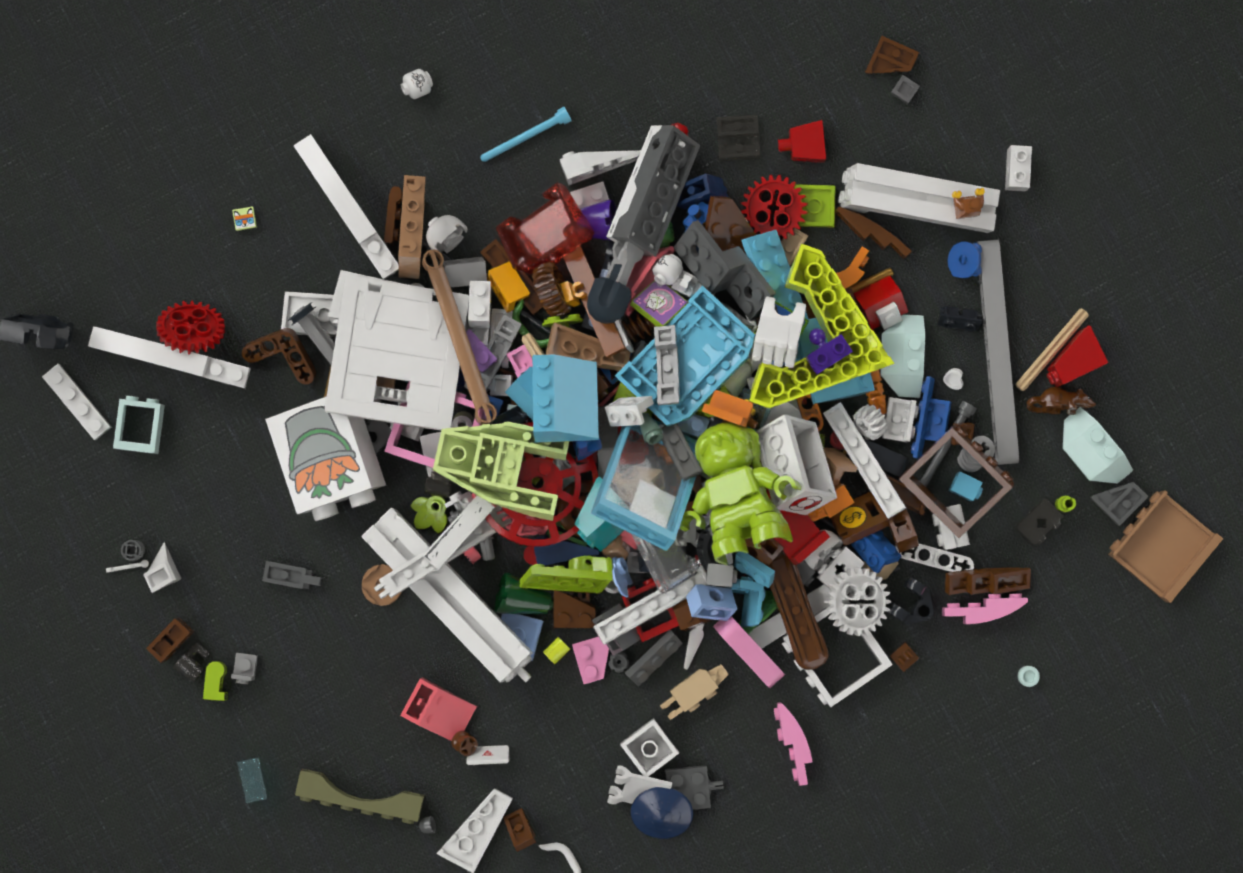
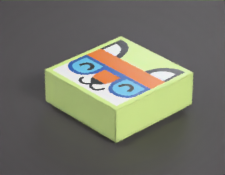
M254 207L232 210L236 231L257 228Z

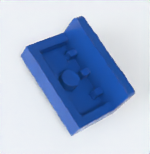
M881 530L851 543L852 547L876 574L885 565L898 562L902 557Z

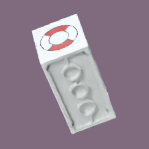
M784 414L755 431L759 435L761 445L760 459L762 467L769 468L780 477L790 476L801 485V490L793 489L791 484L786 485L784 488V494L787 496L785 501L779 498L774 490L769 489L771 500L779 510L807 515L837 498L816 422Z

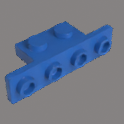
M930 376L926 377V381H923L921 388L924 394L923 400L919 402L918 406L920 418L915 424L916 442H913L911 447V453L915 459H919L922 456L925 440L937 441L947 432L952 402L932 399L935 379Z

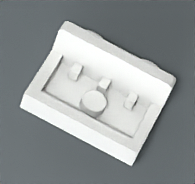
M888 398L885 420L888 421L886 425L888 429L882 435V438L901 442H910V438H914L915 426H913V419L917 418L919 409L916 406L915 400Z

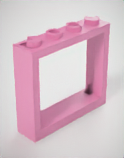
M408 381V384H407V387H406V391H408V389H409V387H410V382H409V381ZM456 392L455 403L475 409L473 401L465 399L467 395ZM401 403L400 406L407 407V403ZM481 408L478 411V415L482 420L486 421L484 409ZM474 419L472 427L482 425ZM394 423L385 452L433 468L435 459L397 447L404 425Z

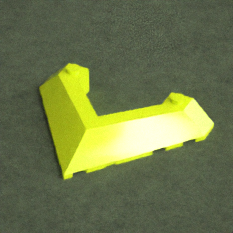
M804 244L800 245L791 266L785 288L805 295L821 329L826 334L828 342L842 334L853 352L817 375L806 358L795 362L794 368H780L762 362L758 366L749 399L751 403L772 408L895 364L882 347L883 345L874 331L867 324V320L850 294L847 293L841 284L842 282L834 269L826 261V257L821 250Z

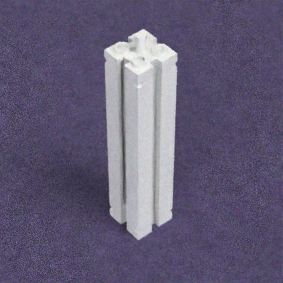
M392 507L375 525H372L361 536L392 570L400 567L431 546L400 512ZM448 563L410 586L411 590L499 682H510L517 674L525 683L531 678L523 667L532 660L531 655L533 652Z

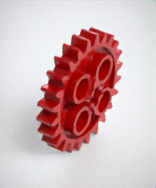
M770 175L769 181L761 177V184L754 181L756 188L748 187L751 194L743 195L748 200L747 202H741L742 205L746 206V209L742 210L741 213L747 214L745 219L748 222L750 221L749 225L751 228H755L754 232L756 235L759 232L762 234L777 230L779 238L783 236L785 240H788L787 233L795 236L793 229L801 230L798 223L806 222L801 217L808 214V212L803 210V207L808 206V203L802 202L806 195H799L802 188L795 189L797 184L795 181L789 184L790 178L788 177L782 181L781 175H778L776 180H774L773 175ZM776 190H779V195L776 201V206L779 207V211H775L774 226L771 227L770 223L772 220L773 211L770 210V206L775 205V192ZM765 191L771 193V199L768 202H763L761 199V195ZM785 194H790L791 202L788 205H783L781 202ZM765 211L768 214V219L760 223L758 215ZM785 214L788 217V222L786 225L781 226L778 223V219L781 215Z
M183 301L181 306L174 303V308L168 306L167 311L162 310V316H158V322H156L157 336H160V342L165 341V347L171 345L172 351L178 348L179 353L187 350V353L190 354L194 350L199 354L200 349L207 352V347L214 349V343L220 344V339H223L225 333L224 319L221 318V313H216V308L210 310L209 304L203 307L202 302L194 305V301H191L187 305Z

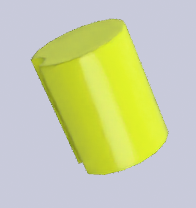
M557 637L543 653L556 664L570 648L560 637Z

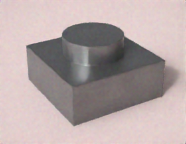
M902 75L891 91V94L908 105L920 86Z

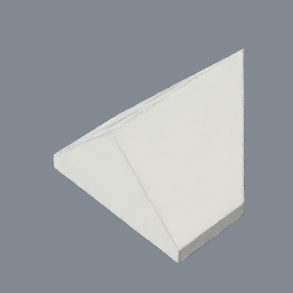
M165 542L148 571L143 574L152 593L181 580Z

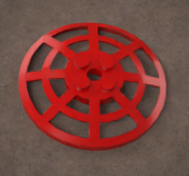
M528 422L522 425L533 427V422ZM524 452L526 461L521 463L516 487L558 495V498L569 503L568 506L561 513L554 516L553 521L527 519L525 514L515 513L513 510L501 507L510 518L514 519L509 531L502 528L493 519L491 514L485 520L499 535L519 545L545 547L560 543L579 531V528L575 525L567 532L559 535L556 523L565 518L574 507L582 509L585 502L578 499L581 491L580 474L592 471L594 485L595 480L599 477L596 464L592 455L586 457L588 463L577 466L575 460L567 452L566 460L571 468L560 471L553 463L554 458H534L533 454ZM574 476L575 489L573 496L562 490L564 478ZM533 478H541L543 487L539 489L532 486ZM521 524L533 527L548 526L551 538L533 540L522 538L516 534Z

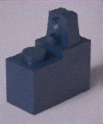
M705 173L685 183L676 207L688 210L691 205H698L702 201L709 204L711 196L729 197L727 187L723 185L722 178Z

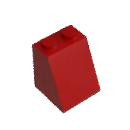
M1090 325L1079 330L1047 368L1049 372L1047 373V378L1055 387L1066 384L1108 363Z

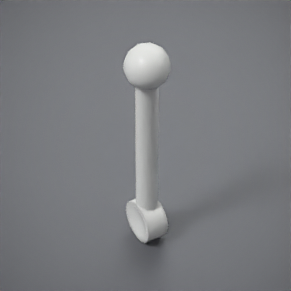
M142 560L140 563L106 568V573L141 566L146 568L149 562Z

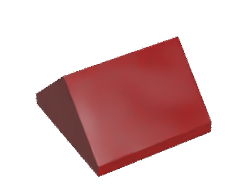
M890 275L853 293L871 330L881 326L876 311L892 302H895L900 315L908 312L902 292Z

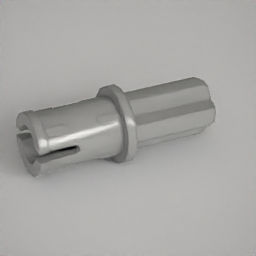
M490 536L480 542L484 561L495 559L492 543L494 537Z

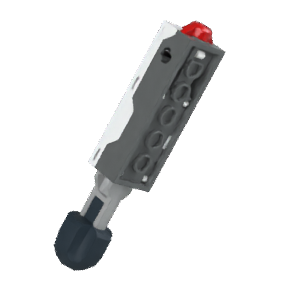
M674 123L650 127L606 236L615 242L612 248L613 261L606 278H596L589 292L587 300L588 312L598 322L608 324L622 318L631 299V290L626 284L634 264L640 261L643 256H657L700 148V145L688 136V128L683 124Z

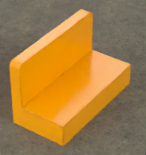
M511 262L504 263L488 271L487 281H491V288L506 313L514 310L517 301L529 296L530 292Z

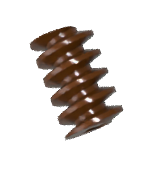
M638 313L636 314V321L631 317L628 318L629 324H626L623 320L621 321L628 338L634 343L638 342L637 336L645 339V332L649 336L653 335L652 329L657 327Z

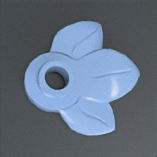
M623 557L612 558L613 580L620 594L627 598L629 597L627 585L633 584L628 572V566Z

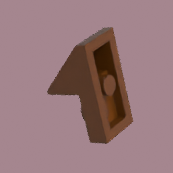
M522 808L503 817L517 852L536 843L535 834Z

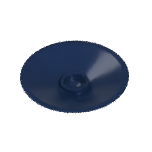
M655 787L645 790L636 797L631 807V818L635 826L645 835L668 839L679 836L689 828L693 820V808L687 797L679 791Z

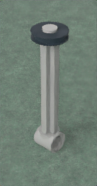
M313 302L294 312V315L287 321L291 320L293 322L291 325L298 322L330 365H332L335 343L312 314V310L316 307L313 308L311 306ZM374 398L373 402L381 403L382 400Z

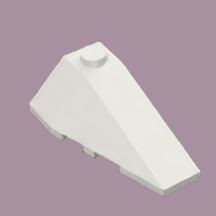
M641 150L578 152L576 154L572 151L562 155L563 158L560 159V164L569 186L638 160Z

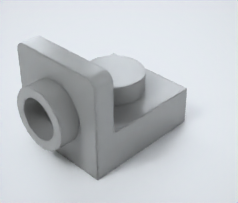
M236 653L234 672L231 674V678L236 679V683L248 684L249 681L255 680L258 655Z

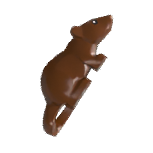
M1051 387L1046 389L1040 396L1031 397L1027 401L1026 406L1029 411L1035 413L1060 414L1061 410H1067V414L1075 415L1077 407L1092 408L1096 406V403L1083 393L1082 389H1078L1077 392H1068L1059 387ZM1038 403L1042 405V408L1035 407L1033 404Z

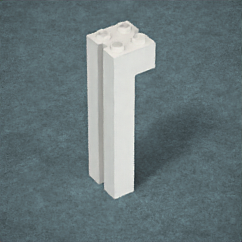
M859 163L847 168L843 173L842 183L845 185V191L840 192L839 203H841L842 208L859 213L872 211L985 233L994 231L995 210L998 206L1000 190ZM977 188H984V205L981 208L980 216L956 219L952 193L954 191H961V197H976L975 190Z

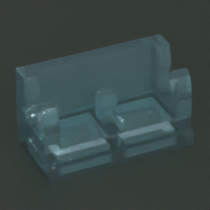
M259 758L237 761L245 803L267 799Z

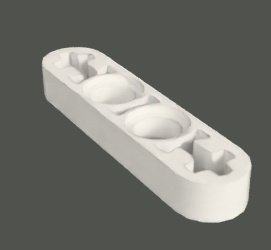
M922 544L917 546L914 552V559L911 558L912 553L905 552L904 555H901L902 559L949 572L961 571L962 568L954 565V570L951 569L955 556L957 557L956 562L963 563L964 560L967 561L966 564L969 565V569L965 570L974 569V563L969 557ZM921 549H927L930 553V557L926 561L920 560L918 556ZM942 554H946L950 559L947 566H941L938 562V558Z

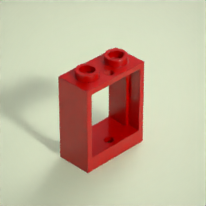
M653 577L644 581V586L636 589L635 586L628 588L629 597L621 596L626 608L631 605L629 598L656 586L658 590L663 588L660 579L655 581ZM672 607L667 609L671 616L670 620L644 632L641 625L636 627L642 642L679 626Z

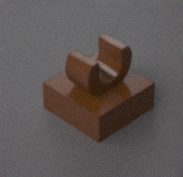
M906 642L889 655L903 672L919 659Z

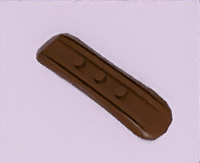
M781 551L768 565V567L775 571L770 589L781 614L797 664L805 670L817 669L826 663L828 649L810 606L797 564L794 565L786 554Z

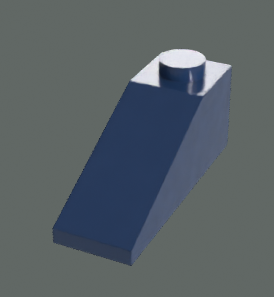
M549 535L539 536L536 539H548ZM562 541L545 547H534L537 564L543 565L564 562L580 556L599 554L598 549H592L568 541Z

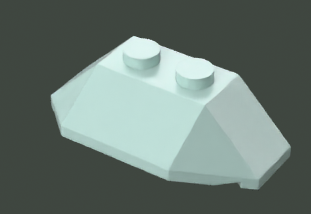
M902 315L903 321L889 327L882 333V347L895 364L880 369V375L898 397L920 398L924 375V316Z
M1079 407L1075 410V415H1069L1064 419L1063 450L1089 481L1118 484L1133 471L1129 461L1098 421Z

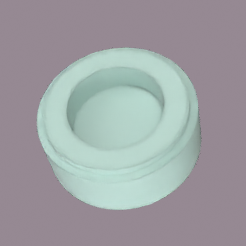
M1024 666L1018 672V680L1024 686L1032 687L1039 681V672L1032 666Z

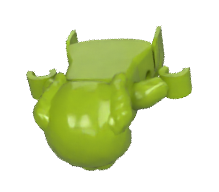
M732 422L719 423L706 429L699 436L695 445L696 459L699 461L703 472L712 478L706 480L705 487L697 492L692 505L694 510L684 512L680 524V529L687 532L690 529V522L696 519V526L705 530L706 521L703 514L706 515L711 509L710 526L713 533V544L711 547L715 561L723 565H728L726 554L733 552L749 553L745 539L752 537L754 547L757 549L761 548V542L772 538H783L792 542L793 538L788 523L768 497L765 488L774 490L776 495L784 501L787 497L784 494L786 485L791 484L793 489L801 490L800 483L792 477H780L769 468L762 467L760 462L761 445L758 433L752 428H746Z

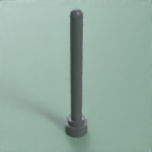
M962 401L959 406V416L955 423H964L967 418L969 419L970 416L974 415L977 408ZM951 438L938 450L920 482L925 487H927L950 448Z

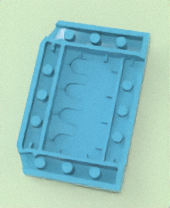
M703 285L688 300L689 303L666 325H675L680 380L679 404L658 406L655 338L615 375L636 397L652 396L654 404L648 408L667 427L690 419L710 399L714 391L718 390L749 358L755 340V334Z

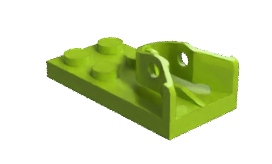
M589 555L580 556L569 560V569H566L564 566L545 567L543 564H535L520 579V588L600 594L612 581V559L610 557H592Z

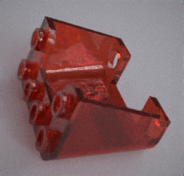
M558 182L542 193L544 198L550 199L545 205L524 220L510 216L496 227L513 269L533 274V270L539 265L548 262L557 264L565 255L574 252L582 243L592 239L595 233L567 187Z

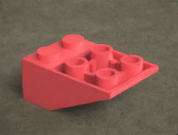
M422 677L419 679L400 716L452 741L453 736L457 732L465 730L477 706Z

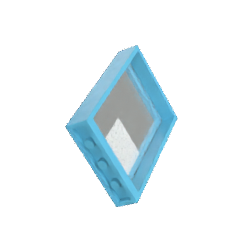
M653 419L658 425L662 424L660 421ZM640 425L622 426L591 514L667 551L676 539L696 476L683 482L662 440L650 445L644 441ZM684 435L696 458L695 445L697 440Z

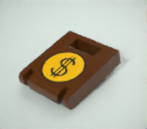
M871 491L853 499L855 503L830 518L844 545H849L890 526L885 513ZM875 507L879 515L872 517L869 511Z

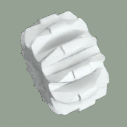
M867 404L862 406L853 415L854 425L861 436L864 435L866 440L878 439L888 429L886 426L888 421L884 419L885 415L881 413V409H876L874 405L870 406Z

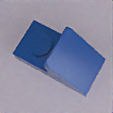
M600 438L599 440L572 441L578 461L583 460L602 448Z

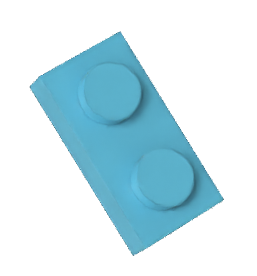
M738 552L736 554L734 567L738 571L747 574L758 584H762L767 588L771 586L775 575L773 569L748 553Z

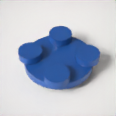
M960 242L952 247L948 255V267L952 276L969 278L981 274L982 247L980 244Z

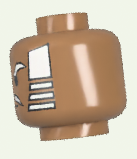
M619 535L601 553L606 558L623 557L626 559L630 553V545L622 540V536Z

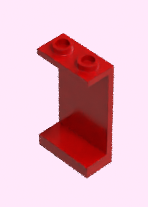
M766 488L767 495L771 499L769 489ZM779 510L788 523L793 541L789 542L783 538L773 539L783 547L782 551L794 565L800 564L830 538L825 530L820 531L808 515Z

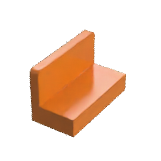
M715 390L710 404H704L702 412L746 427L754 404Z

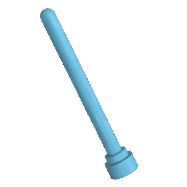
M566 108L558 109L554 117L482 154L480 157L481 161L486 162L558 123L560 125L564 123L565 125L572 120Z

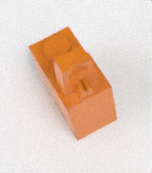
M839 482L838 486H834L837 495L836 499L807 514L813 522L826 516L831 518L855 503L843 484Z

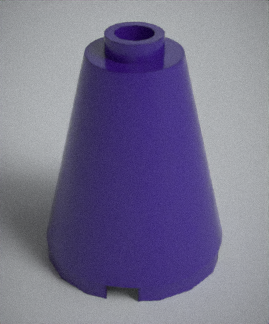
M605 200L564 214V217L560 220L561 230H564L568 235L610 241L606 236L617 211L614 200Z

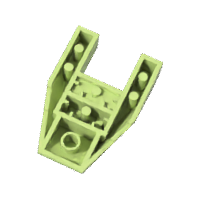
M512 422L492 425L482 424V426L445 428L441 430L433 471L491 504L528 516L553 521L558 495L516 486L524 452L565 461L569 441L535 443L532 426Z

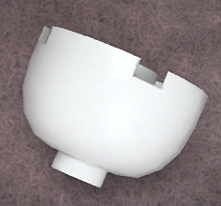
M451 215L435 217L428 224L429 228L426 239L431 250L448 253L462 241L464 237L461 234L463 230L467 232V226L461 220Z
M825 530L830 538L804 559L815 571H818L824 563H829L831 561L830 556L838 547L841 548L843 545L842 540L831 531Z

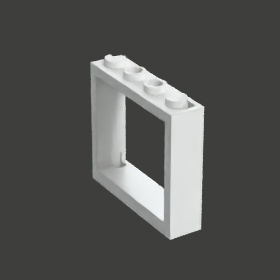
M849 600L841 601L842 604L850 603ZM828 607L814 615L817 622L832 613L826 611ZM847 608L846 615L849 616L851 611L850 608ZM870 631L868 635L861 632V636L880 665L834 697L830 696L812 669L805 670L808 675L805 679L812 688L816 686L820 692L817 696L823 705L828 704L832 707L893 665ZM788 634L782 637L785 641L782 645L788 654L793 653ZM794 660V663L796 664V666L798 667V669H799L800 671L803 670V668H801V667L797 664L796 660Z

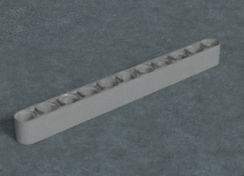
M999 240L977 241V244H980L982 247L980 264L982 272L979 275L995 459L999 465L1019 463V450Z

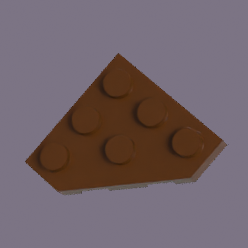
M719 196L710 197L705 223L706 231L722 251L740 246L746 254L741 240L756 236L755 232L733 199Z

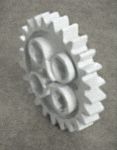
M855 567V570L848 568L847 573L840 572L841 578L834 577L835 585L829 584L832 592H826L830 596V599L825 600V603L830 604L826 611L832 612L829 619L835 620L833 626H840L839 631H846L849 635L854 633V635L860 636L861 632L868 635L869 630L876 631L875 625L882 626L881 618L887 619L883 613L890 610L885 607L886 604L891 603V600L886 599L890 592L884 591L887 584L881 583L883 578L876 577V572L871 571L869 573V569L865 568L863 570ZM869 586L870 593L866 595L865 590ZM848 587H850L851 592H850V594L847 596V595H846V589H847ZM842 600H874V603H841ZM869 607L870 613L866 617L865 610ZM847 608H850L851 612L850 615L847 617L846 610Z

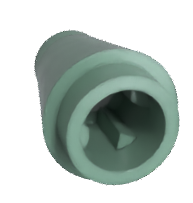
M643 413L645 422L640 425L643 439L650 445L656 444L662 440L663 430L649 413Z

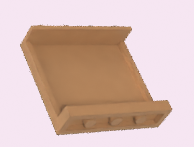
M1157 491L1150 498V505L1147 508L1143 507L1138 512L1136 522L1134 524L1130 523L1124 529L1123 533L1125 535L1121 540L1117 539L1110 546L1112 551L1108 555L1162 600L1171 603L1223 538L1217 533H1212L1167 495V491H1160V493Z

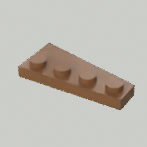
M555 322L551 328L546 355L554 354L597 362V368L620 371L629 362L631 353L629 350H624L607 358L599 339Z

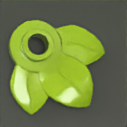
M434 495L430 498H416L410 505L417 512L414 519L415 527L417 529H425L432 526L437 533L442 532L447 524L445 499L439 495ZM433 503H437L439 509H434Z

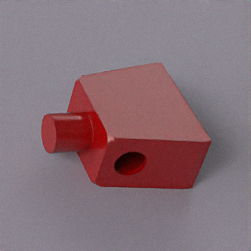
M822 120L791 128L789 130V139L778 140V151H790L791 160L824 163L826 152Z

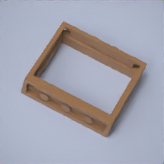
M404 175L398 255L399 278L419 279L425 204V177Z

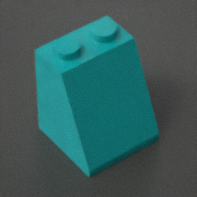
M599 476L595 480L574 524L579 528L577 534L592 549L596 547L601 552L624 530L591 514L603 480ZM609 488L606 499L630 510L614 491Z

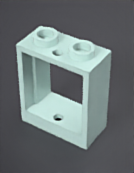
M126 396V400L119 399L113 448L158 454L165 405L159 404L157 399L147 398L146 402L138 401L139 397ZM127 406L155 409L150 444L122 441Z

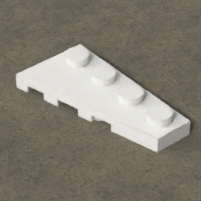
M494 788L437 854L474 873L513 798Z

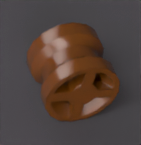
M465 731L457 732L452 738V747L463 756H470L477 749V740Z

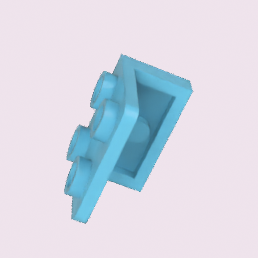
M741 577V579H737L736 583H732V587L725 588L732 589L733 593L744 594L741 627L757 626L763 618L761 606L765 598L764 585L753 582V578Z

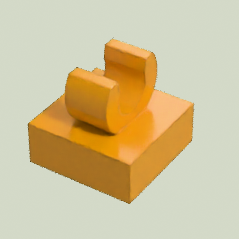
M566 281L560 284L566 303L572 307L580 305L579 299L587 296L585 292H577L580 287L584 286L581 282L572 284Z

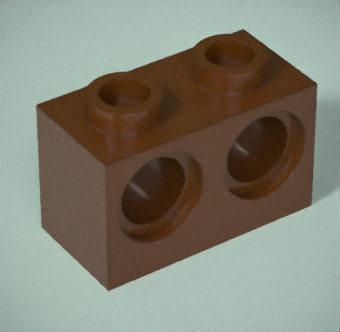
M907 509L888 519L889 528L899 553L919 546L917 534Z
M180 617L175 618L146 649L160 663L166 662L194 631Z

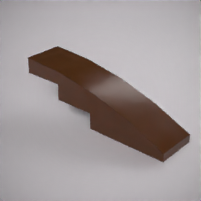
M840 206L835 210L839 218L862 241L869 236L882 250L890 245L902 259L910 254L911 250L877 223Z
M1007 567L948 572L945 577V593L948 595L968 592L971 595L985 592L1000 594L1029 589L1031 569Z

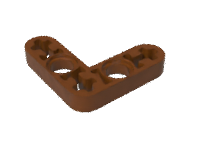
M283 328L251 341L242 349V357L250 363L282 352L296 379L301 384H310L316 377L317 372L298 335L291 328ZM286 336L290 337L291 339L290 341L288 339L284 340L283 337ZM265 341H271L274 344V349H267L264 344ZM259 347L260 350H258L255 353V355L253 353L249 354V350L254 351L257 350ZM292 352H298L302 357L301 360L293 359ZM303 372H305V373H308V372H309L310 375H309V377H308L307 375H303L302 373H303Z

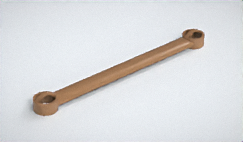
M429 250L424 254L422 265L429 273L476 410L475 419L480 425L492 424L497 412L490 403L443 267L444 257L438 250ZM431 255L434 267L426 263L427 256ZM436 256H437V257L439 258V260H440V265H439V266H438V262H437ZM481 408L484 409L486 421L482 420L478 415V411ZM489 410H491V412H492V414H493L492 419H491Z

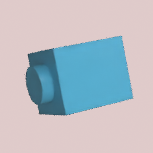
M959 471L956 473L948 491L971 502L975 498L978 499L983 491V488H981L983 482Z

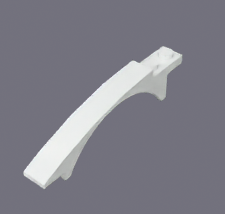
M310 134L295 144V149L381 277L385 280L397 272L399 264L312 135Z
M94 326L88 347L165 366L241 388L246 387L251 370L248 367L194 352L188 354L186 350L179 353L178 348L172 351L171 346L165 347L164 344Z

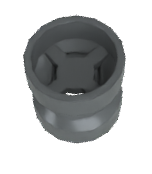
M128 540L121 547L122 556L129 561L142 559L146 552L144 544L138 540Z

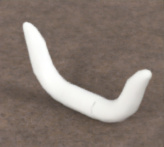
M557 842L539 845L542 850L561 851L573 872L581 873V868L576 858L567 846Z

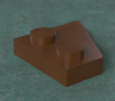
M881 36L865 73L910 72L919 52Z
M554 590V628H593L595 624L592 620L595 618L596 606L589 602H583L574 595L570 596L562 591Z

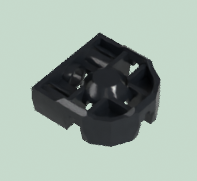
M19 313L1 319L0 340L19 344L28 343L29 340H36V347L65 349V347L70 346L74 325L72 322H61L56 316L45 314L31 316Z

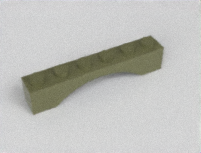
M307 769L300 770L295 793L296 796H300L302 801L312 802V799L319 800L321 805L332 806L333 804L341 805V809L353 811V808L361 809V813L373 815V812L380 813L382 818L393 820L394 817L402 818V822L409 824L419 821L425 796L423 794L403 791L383 799L359 798L337 788L324 773Z

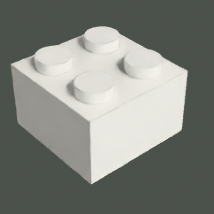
M654 718L620 743L642 775L646 777L679 754V751Z

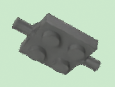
M707 765L665 769L666 781L672 782L671 789L677 790L686 796L693 810L711 808V790L724 789L723 780L710 782L707 774Z

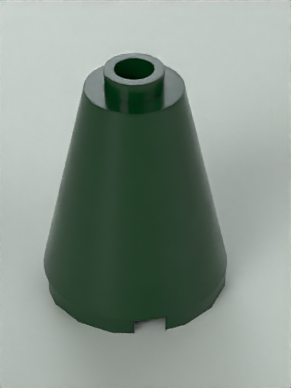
M510 573L502 575L498 586L500 587L499 594H496L495 599L496 613L547 614L548 610H552L554 598H551V593L542 589L520 588V578Z

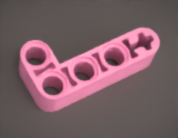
M732 616L728 621L719 620L713 626L769 688L774 686L785 675Z

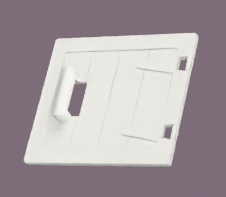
M351 275L345 276L325 403L326 413L440 431L445 428H451L460 364L439 302L432 301V295H436L434 289ZM368 284L382 286L380 292L369 291ZM452 292L465 328L469 295ZM377 376L409 381L410 387L406 391L377 386ZM376 398L407 403V407L373 402V400Z

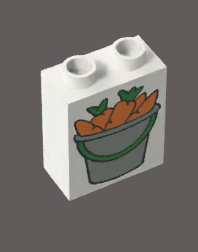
M326 397L265 419L296 513L312 512L315 521L339 514L336 503L349 499L352 508L371 503L376 500L373 490L386 486L364 418L326 413Z

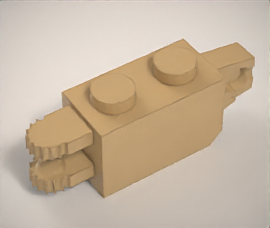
M721 664L709 671L705 669L697 670L672 688L670 692L673 696L663 702L660 707L662 709L667 708L675 700L679 703L680 707L669 713L668 718L670 720L682 711H694L700 706L699 701L704 698L709 700L717 694L716 689L719 688L718 685L728 676L727 671Z

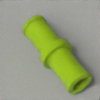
M1066 495L1061 496L1055 502L1056 509L1062 512H1069L1076 506L1075 499Z

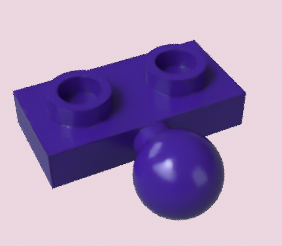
M815 328L810 332V342L818 345L819 348L805 358L816 375L853 352L842 334L826 343V334L822 329Z

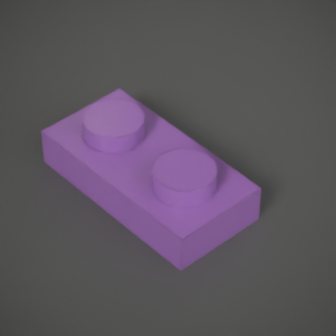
M469 328L466 333L479 371L484 373L497 361V358Z

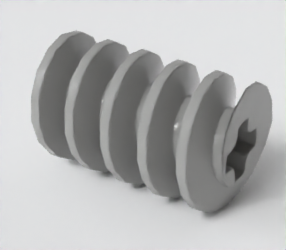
M977 436L972 440L973 442L977 441L983 447L982 451L987 456H994L995 446L988 437ZM964 448L961 450L957 458L963 470L975 472L982 467Z

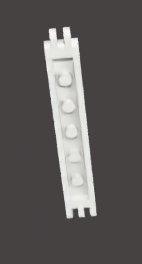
M496 506L490 514L504 528L512 520L508 518L502 521L501 519L506 517L507 514L502 512L498 515L497 512L502 508ZM484 519L444 565L490 537L496 531ZM427 550L379 579L380 584L374 587L376 592L383 588L385 589V591L379 594L381 599L387 595L390 598L394 597L437 570L422 557Z

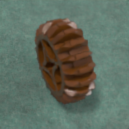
M551 262L543 263L533 270L532 277L540 303H542L543 308L551 317L565 316L572 310V306L566 303L560 284L566 281L561 271Z

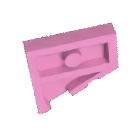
M599 636L572 644L583 684L604 679L609 651L607 644L603 645Z

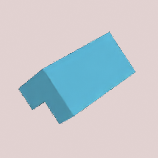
M530 366L514 381L505 393L533 420V368Z

